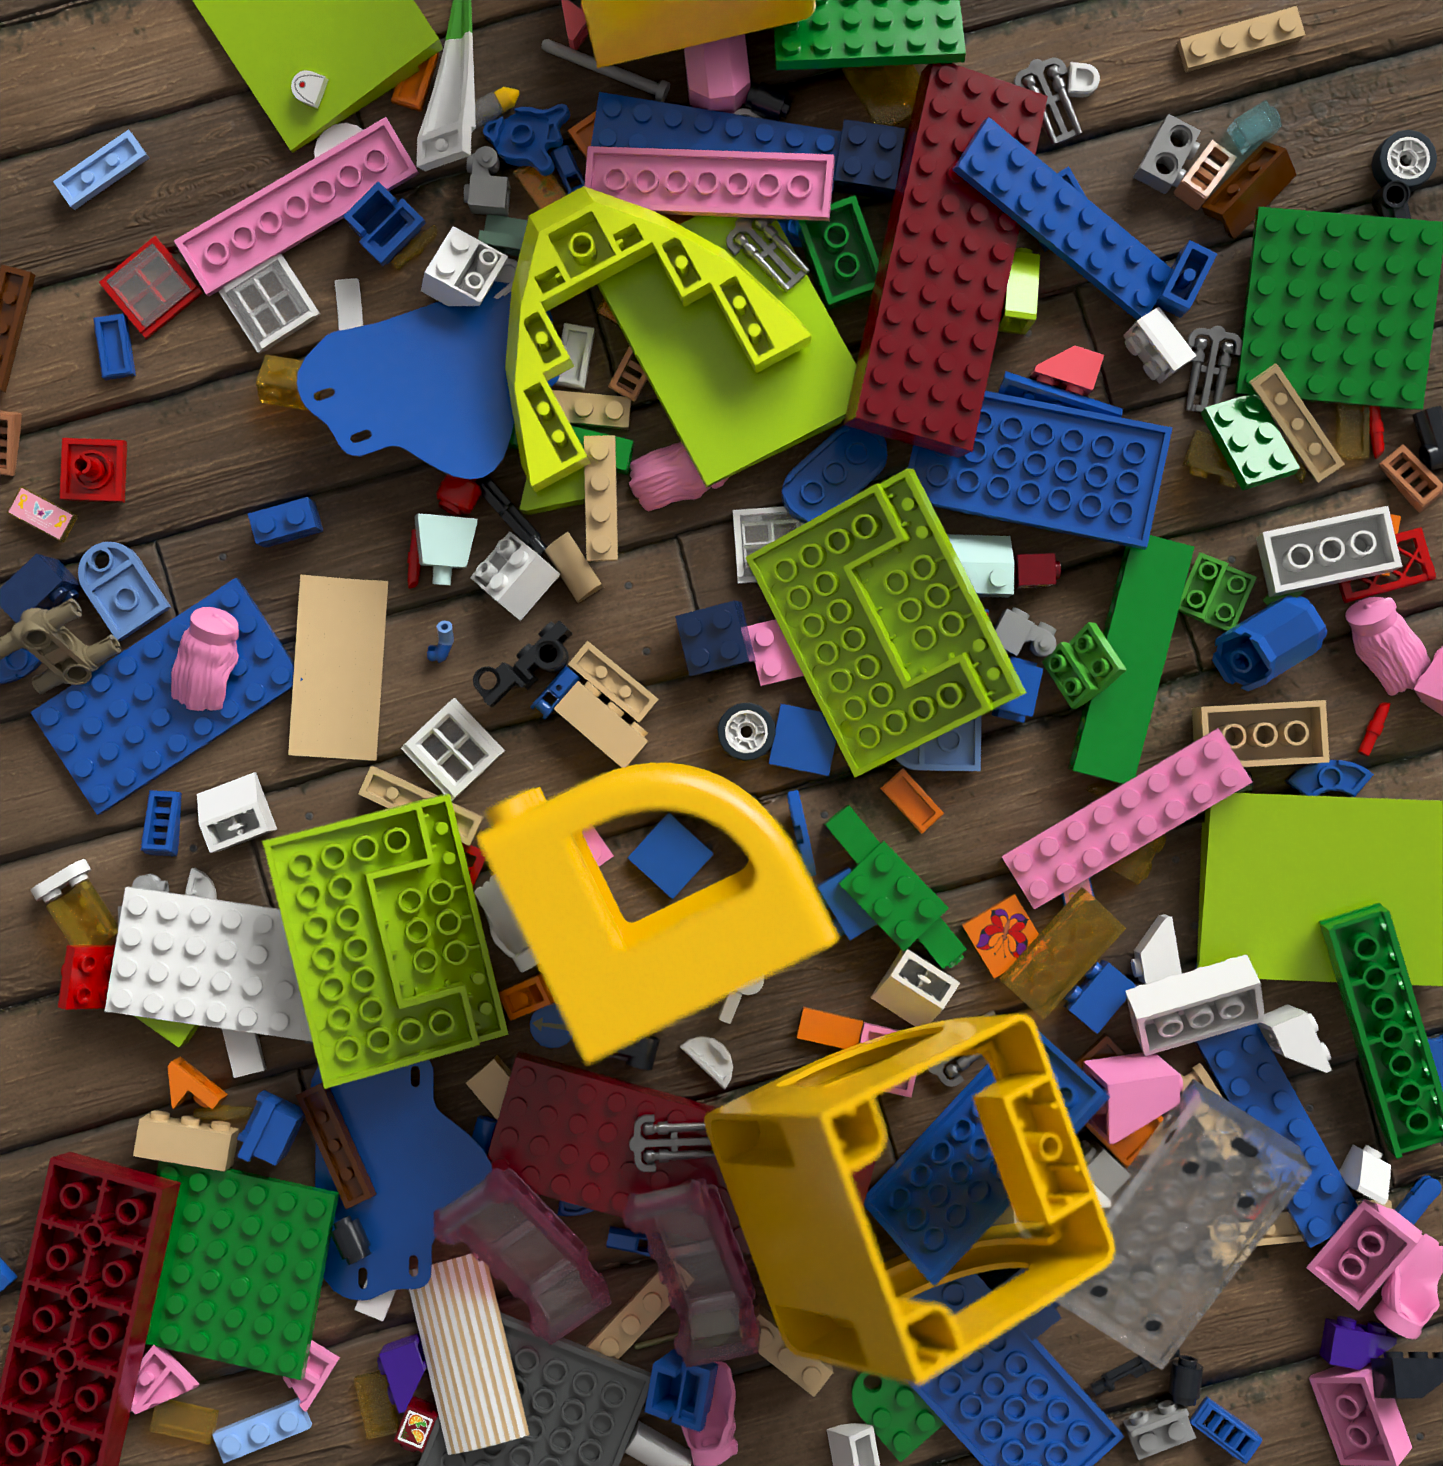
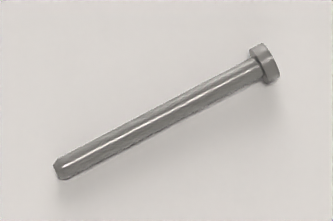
M545 39L542 42L541 47L545 52L655 95V101L665 102L670 82L661 80L659 84L615 65L597 68L595 57L550 39Z

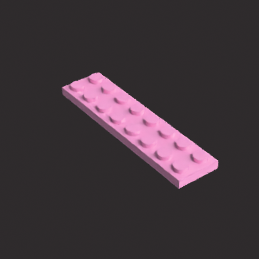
M387 117L175 239L174 242L205 294L211 296L236 278L272 257L283 254L343 219V216L378 181L388 191H391L418 175L419 172Z
M588 146L584 186L653 210L658 214L830 221L835 158L833 154Z
M1219 728L1002 855V858L1033 909H1036L1252 783V780Z

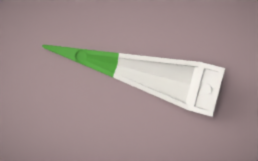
M453 0L437 77L417 137V167L424 171L471 156V133L476 129L471 0Z

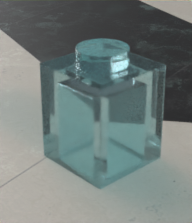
M1267 100L1237 117L1227 128V131L1242 155L1273 137L1282 127L1278 111L1274 107H1270Z

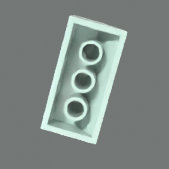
M947 534L978 597L1008 598L1014 594V557L1010 536Z

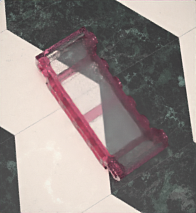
M496 1168L485 1176L486 1179L449 1205L433 1212L435 1223L433 1231L436 1238L442 1244L447 1243L453 1246L458 1242H464L478 1261L483 1260L489 1266L492 1275L497 1280L502 1279L508 1285L512 1295L515 1298L520 1297L529 1306L531 1317L529 1325L532 1332L537 1337L542 1336L552 1345L612 1304L608 1285L602 1273L598 1274L588 1261L590 1252L586 1245L512 1169L502 1172L501 1169Z
M701 1178L692 1180L690 1184L640 1195L637 1193L629 1194L627 1207L623 1209L624 1223L634 1233L641 1232L647 1236L650 1257L656 1259L660 1282L663 1285L666 1284L671 1309H676L680 1319L678 1335L674 1338V1345L677 1354L682 1355L686 1367L759 1354L761 1327L760 1321L756 1320L752 1304L753 1299H756L754 1284L716 1185L713 1183L707 1185L706 1180Z

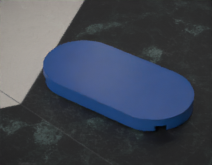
M846 425L838 428L786 476L781 494L782 502L787 512L799 522L807 523L859 494L880 475L885 467L887 445L884 437Z

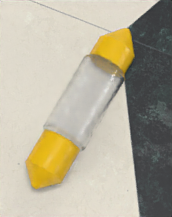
M502 87L475 100L476 129L502 116L505 111L513 108L518 99L519 90Z

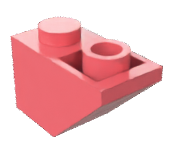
M1073 346L1037 364L1031 371L1029 378L1082 396H1088L1094 389L1104 355Z

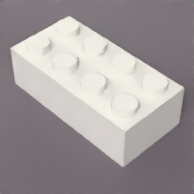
M1388 506L1266 531L1256 538L1269 598L1385 574L1402 567Z
M1247 955L1229 958L1220 963L1199 967L1190 972L1169 976L1163 980L1139 985L1125 991L1133 1030L1144 1056L1265 1021L1261 983Z

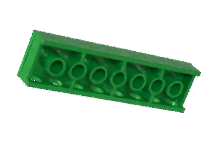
M1152 535L1149 536L1146 550L1125 546L1103 635L1127 670L1105 690L1084 704L1068 765L1069 770L1122 784L1136 776L1194 546Z
M1375 903L1319 921L1387 1150L1398 1159L1403 1157V1153L1443 1142V1090L1390 911L1383 907L1381 903Z

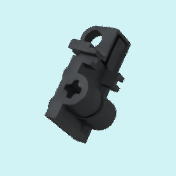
M560 620L556 624L552 621L549 622L539 632L538 635L541 638L534 645L528 643L518 652L516 657L519 660L513 667L502 662L496 669L490 666L479 668L473 676L474 687L483 697L484 702L490 707H494L514 686L525 687L529 690L539 680L533 674L538 667L548 672H558L567 665L569 656L567 649L562 644L573 633ZM549 649L553 652L557 650V658L553 662L546 663L545 661L548 658L545 654L546 651ZM485 672L494 673L497 679L496 685L490 690H485L480 685V677Z

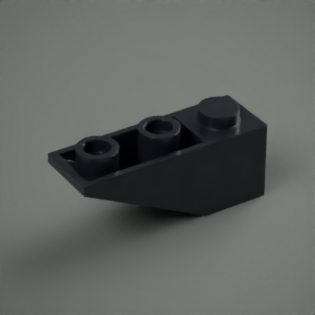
M1390 1351L1383 1352L1384 1358H1371L1375 1398H1423L1443 1382V1352H1432L1433 1358H1428V1352H1408V1358H1404L1403 1352Z

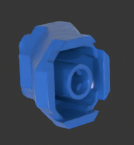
M1288 595L1270 603L1261 611L1220 635L1215 641L1217 651L1213 653L1212 661L1226 682L1232 685L1237 682L1243 685L1241 689L1250 691L1266 685L1276 676L1316 653L1322 647L1323 639L1327 635L1326 625L1307 598L1302 596L1295 598Z

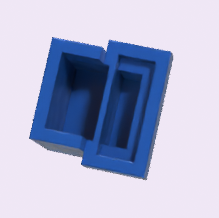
M379 181L343 216L351 229L361 238L359 241L361 246L382 266L388 264L426 224L425 220L403 198L398 202Z
M1008 656L1027 693L993 709L992 716L1024 723L1025 716L1033 717L1043 668L1036 667L1037 663Z
M263 1090L255 1099L258 1102L245 1129L237 1137V1140L244 1142L237 1157L249 1162L256 1156L276 1166L287 1156L305 1116L301 1107Z
M676 1349L671 1350L653 1363L645 1412L665 1420L672 1417V1423L701 1432L705 1428L707 1414L711 1409L718 1364Z

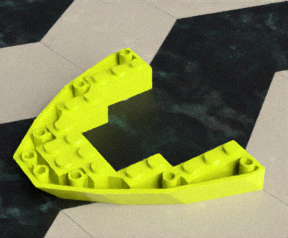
M585 186L573 191L529 215L511 288L505 371L521 465L531 487L535 492H538L591 463L547 382L575 366L546 312L655 253L684 307L712 292L756 374L810 345L812 335L785 305L724 249L653 210Z

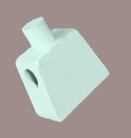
M420 513L415 515L419 564L433 566L432 584L451 586L452 568H466L477 526V519Z

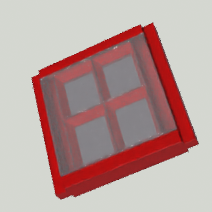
M156 236L152 237L99 281L104 290L146 339L203 294L192 278Z

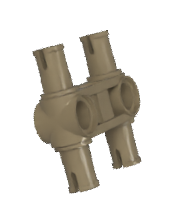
M70 598L65 603L51 610L39 608L25 610L20 617V622L12 627V631L0 637V660L21 648L31 652L49 668L39 675L32 677V685L35 690L40 694H44L46 691L62 683L71 685L87 683L92 677L91 673L98 669L101 662L121 652V646L113 635H109L96 644L87 646L64 627L66 623L82 615L79 604Z

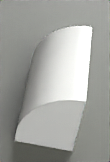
M640 1421L636 1424L624 1452L647 1466H691L692 1462L689 1449Z
M851 1423L827 1429L833 1466H880L873 1426Z

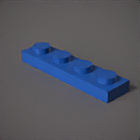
M1005 371L997 392L999 394L1121 417L1123 408Z

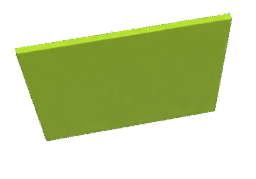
M192 0L292 153L320 136L331 126L340 123L385 94L401 81H405L420 71L418 65L443 50L440 39L414 0ZM301 71H312L329 79L318 109L302 103L292 93V80Z
M695 216L679 225L729 253L785 305L812 335L810 345L757 374L712 292L684 307L655 253L597 284L706 488L840 424L846 416L857 366L807 274L793 288L785 292L753 259H749L743 253V248L740 249L736 256L730 252L726 239L728 234L736 227V220L739 217ZM755 219L752 222V229L769 246L773 241H769L763 235L764 231H760L755 226ZM777 219L772 224L769 223L768 225H772L779 232L778 235L793 250ZM747 233L744 234L748 239V243H752L759 250L758 253L760 254L763 250L747 235ZM778 247L774 250L795 274L801 271ZM767 256L765 258L766 262L775 270V272L781 277V279L785 283L790 281V279L779 269V267Z
M907 468L886 481L869 487L745 557L854 777L1027 693L914 469Z
M442 794L263 841L324 1089L478 1046L480 1042L508 1035L450 794Z
M1233 793L1205 810V822H1202L1197 968L1220 963L1229 958L1247 955L1259 979L1337 982L1319 921L1375 903H1381L1383 907L1390 911L1411 985L1443 986V800Z

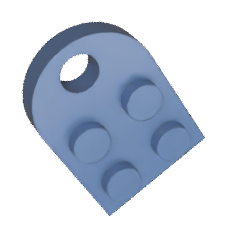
M102 542L88 549L81 558L78 567L80 585L118 641H122L172 608L137 554L129 547L116 542ZM101 552H106L109 555V564L105 568L99 569L95 563L96 556Z
M981 716L894 759L900 765L912 770L981 771Z

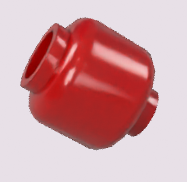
M446 474L436 492V497L440 501L439 507L456 517H460L461 514L471 513L482 494L481 487L476 483L477 479H464Z

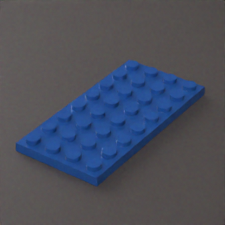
M985 391L973 451L957 458L913 445L908 469H914L933 507L1146 550L1173 428Z
M234 578L91 673L92 677L87 683L71 685L30 713L95 813L101 815L292 690L294 662L238 578ZM202 607L224 610L235 617L238 622L239 638L236 640L239 655L238 663L228 677L223 708L216 711L207 709L203 711L186 709L185 704H181L178 699H173L171 696V672L182 635L190 627L192 613Z
M1038 1031L1076 1135L1110 1096ZM988 1063L871 1188L864 1202V1206L926 1279L935 1286L1011 1205L972 1098L996 1082Z
M976 1273L938 1285L908 1300L941 1305L954 1316L993 1291ZM1018 1323L923 1383L917 1385L908 1382L983 1466H1093L1124 1438L1123 1433L1038 1339L1036 1338L1031 1341Z

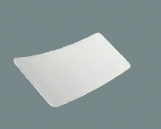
M359 279L335 280L339 331L363 326Z

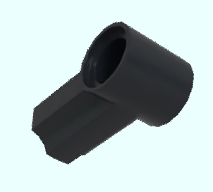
M1393 180L1376 191L1372 197V207L1380 217L1411 219L1408 207L1410 198L1408 185L1400 180ZM1387 192L1394 196L1395 204L1388 201Z
M1436 406L1412 415L1421 442L1419 458L1430 471L1443 468V410L1441 406Z
M647 1034L604 1056L626 1061V1064L635 1068L652 1070L660 1039Z

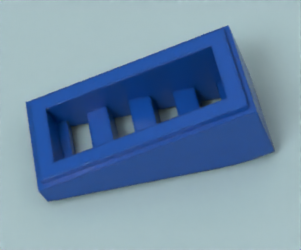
M149 790L141 851L157 856L176 857L178 855L181 792ZM157 802H172L171 808L157 807ZM157 814L170 815L169 820L157 819ZM156 827H166L168 830L167 832H156ZM155 839L166 840V844L156 845Z
M1207 1396L1189 1420L1193 1426L1244 1464L1248 1463L1263 1440L1257 1431ZM1211 1411H1216V1414L1209 1422V1424L1207 1426L1203 1424L1206 1418L1211 1413ZM1223 1418H1225L1227 1421L1224 1423L1220 1431L1216 1433V1428L1221 1423ZM1234 1427H1237L1238 1429L1234 1433L1230 1441H1227L1226 1438L1228 1437V1435L1231 1433Z

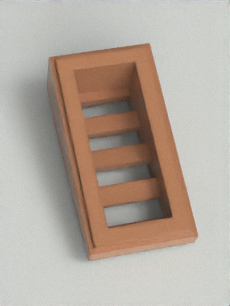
M1212 140L1175 189L1174 195L1193 209L1199 210L1237 157ZM1208 155L1212 156L1214 159L1223 164V167H1220L1218 164L1209 159ZM1201 165L1204 166L1205 168H1207L1208 170H1210V171H1211L1212 173H1214L1216 176H1214L1213 174H1211L1210 172H1208L1206 169H1204L1203 167H1201ZM1194 175H1195L1196 177H1198L1200 180H1202L1203 182H1205V183H1206L1207 185H1209V186H1206V185L1203 184L1201 181H1199L1198 179H1196V178L1194 177Z
M629 346L608 387L636 402L648 379L640 364L631 360L635 354ZM627 366L642 373L641 378L639 379L625 371ZM621 377L636 384L635 389L633 390L620 383Z
M0 410V421L8 422V427L0 426V434H7V440L0 439V446L7 447V452H0V459H6V465L0 464V475L15 476L22 413Z
M1404 444L1379 464L1382 471L1419 513L1443 494V483ZM1404 458L1407 462L1395 470L1392 466ZM1412 467L1414 472L1404 479L1401 475ZM1420 477L1422 482L1413 488L1410 484ZM1428 487L1431 491L1422 497L1419 493Z

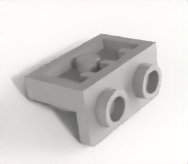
M1166 1400L1161 1402L1158 1408L1147 1412L1144 1410L1134 1412L1129 1416V1419L1123 1421L1138 1460L1196 1438L1188 1418L1189 1413L1184 1405Z

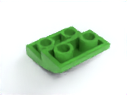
M1199 552L1185 584L1178 611L1226 632L1237 625L1257 577L1230 567L1227 562Z
M1088 622L1069 643L1060 642L1055 650L1042 661L1071 709H1077L1093 699L1127 670L1097 624Z

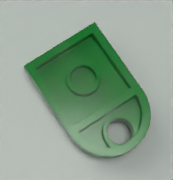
M858 1371L851 1387L855 1410L867 1425L873 1426L874 1433L900 1463L945 1424L908 1382L879 1376L881 1379L880 1385L874 1389H869L863 1383L864 1379L871 1375V1373Z

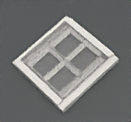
M282 254L272 257L236 278L219 291L259 354L270 349L321 315Z
M785 507L733 510L738 584L757 582L745 558L746 556L805 523L794 519Z
M456 698L448 702L401 747L407 756L444 794H450L452 801L505 752Z

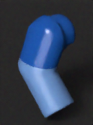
M441 621L437 624L438 646L429 645L427 651V659L431 662L438 661V663H441L448 657L454 642L452 624L449 621Z

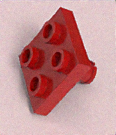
M62 438L60 499L63 501L125 503L127 442L125 440Z
M67 945L65 962L61 968L62 981L58 1001L59 1008L65 1010L105 1008L116 945Z

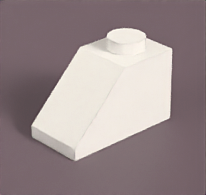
M1165 914L1158 915L1134 949L1135 959H1131L1132 972L1134 977H1138L1139 981L1144 984L1182 974L1171 916Z
M1352 1145L1339 1170L1342 1178L1347 1185L1385 1206L1388 1201L1391 1165L1381 1160L1383 1153L1368 1145H1365L1364 1149Z

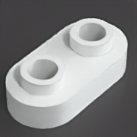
M82 859L34 886L30 891L36 901L43 899L45 903L51 902L62 895L61 889L69 884L71 887H75L88 880L87 873L91 871V868L87 861Z

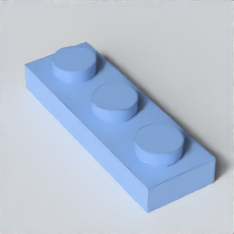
M128 129L53 182L70 207L76 210L144 163L149 157Z
M298 1397L215 1430L212 1436L223 1464L310 1429L312 1422L308 1412H305L300 1407V1399Z

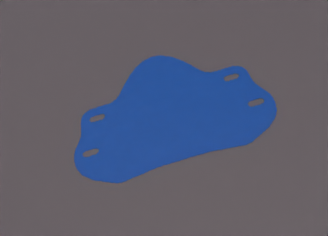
M494 281L480 306H447L438 301L378 323L336 331L326 335L305 357L297 373V388L302 402L308 410L328 425L339 446L349 455L362 456L388 446H399L451 476L464 479L485 477L493 472L503 460L514 424L505 371L511 292L499 299L494 298L496 294L510 283ZM549 310L546 312V314L548 315L553 325L552 315ZM560 375L547 381L550 387L558 381ZM327 388H332L335 391L332 397L321 401L314 399L316 392ZM364 430L371 432V437L361 442L353 443L350 439L353 434Z
M429 1060L330 1087L377 1194L348 1209H345L340 1195L338 1197L334 1223L349 1215L352 1221L359 1218L371 1244L368 1247L372 1253L348 1266L346 1259L342 1260L331 1237L323 1278L335 1292L343 1297L353 1300H370L390 1290L424 1287L431 1277L432 1244L435 1237L474 1211L483 1203L491 1190L494 1175L491 1162L484 1150L469 1134L436 1108L433 1100V1067ZM319 1066L312 1077L311 1088L323 1082ZM413 1066H418L420 1069V1084L418 1087L411 1085V1068ZM316 1143L315 1187L338 1192ZM411 1255H415L418 1258V1274L414 1277L409 1273V1258ZM362 1267L367 1270V1287L365 1289L360 1288L358 1284V1272Z

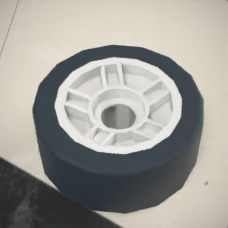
M1409 129L1397 131L1380 144L1375 151L1371 164L1373 176L1381 187L1393 180H1400L1408 185L1410 192L1425 183L1435 171L1437 163L1436 149L1430 139L1421 132ZM1401 157H1402V161H1404L1405 164H1408V166L1405 167V166L1401 165V163H1400V158H1401Z
M739 703L729 708L720 718L717 728L718 740L723 750L732 758L742 761L755 760L765 755L772 747L776 735L775 723L769 712L753 703ZM742 727H751L752 735L749 738L741 735Z

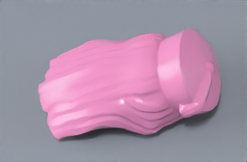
M682 442L653 450L632 461L629 466L631 469L630 477L632 478L629 486L634 496L639 498V503L646 511L659 509L672 502L681 500H696L711 487L717 489L723 486L724 482L728 479L726 478L706 488Z
M1369 597L1351 605L1345 614L1346 620L1352 629L1356 654L1379 679L1388 695L1395 696L1398 692H1404L1408 688L1413 690L1418 678L1426 672L1431 664L1426 648L1409 628L1404 618L1396 612L1395 608L1397 606L1392 598Z
M202 607L196 609L191 615L190 627L182 635L171 672V696L173 699H178L181 704H185L186 709L216 711L223 708L227 680L231 671L238 663L239 658L236 640L239 638L238 622L231 614L213 607Z
M1421 1234L1418 1244L1386 1279L1381 1291L1382 1300L1374 1310L1377 1318L1386 1327L1409 1339H1417L1420 1336L1423 1326L1429 1321L1433 1313L1438 1310L1440 1305L1437 1285L1443 1274V1246H1439V1242L1427 1234Z
M702 1356V1359L718 1364L711 1409L707 1414L705 1428L701 1432L683 1426L681 1428L690 1447L693 1465L717 1466L738 1452L737 1440H735L733 1435L736 1429L734 1417L736 1391L730 1367L722 1361L717 1362L715 1358Z

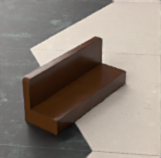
M1264 141L1203 203L1201 207L1204 214L1222 221L1228 236L1233 239L1237 238L1255 219L1256 209L1258 207H1267L1295 178L1296 171L1287 149Z

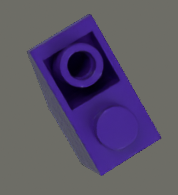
M1337 1316V1320L1326 1318L1319 1355L1330 1365L1361 1370L1371 1363V1358H1378L1383 1352L1395 1346L1397 1338L1381 1323L1369 1321L1367 1325L1356 1324V1320L1344 1316Z
M419 1333L385 1344L377 1358L379 1370L382 1375H386L389 1383L387 1388L389 1400L392 1405L396 1404L399 1413L405 1412L427 1367Z

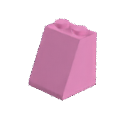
M1142 1052L1083 1061V1072L1110 1096L1088 1121L1109 1144L1117 1143L1180 1104V1092L1183 1090L1182 1077L1156 1053L1144 1056Z

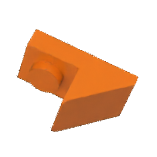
M541 972L498 992L500 1001L510 1021L555 1002Z
M181 1056L171 1061L168 1065L172 1109L181 1105L190 1093L194 1095L193 1099L204 1108L210 1107L212 1110L227 1097L228 1094Z

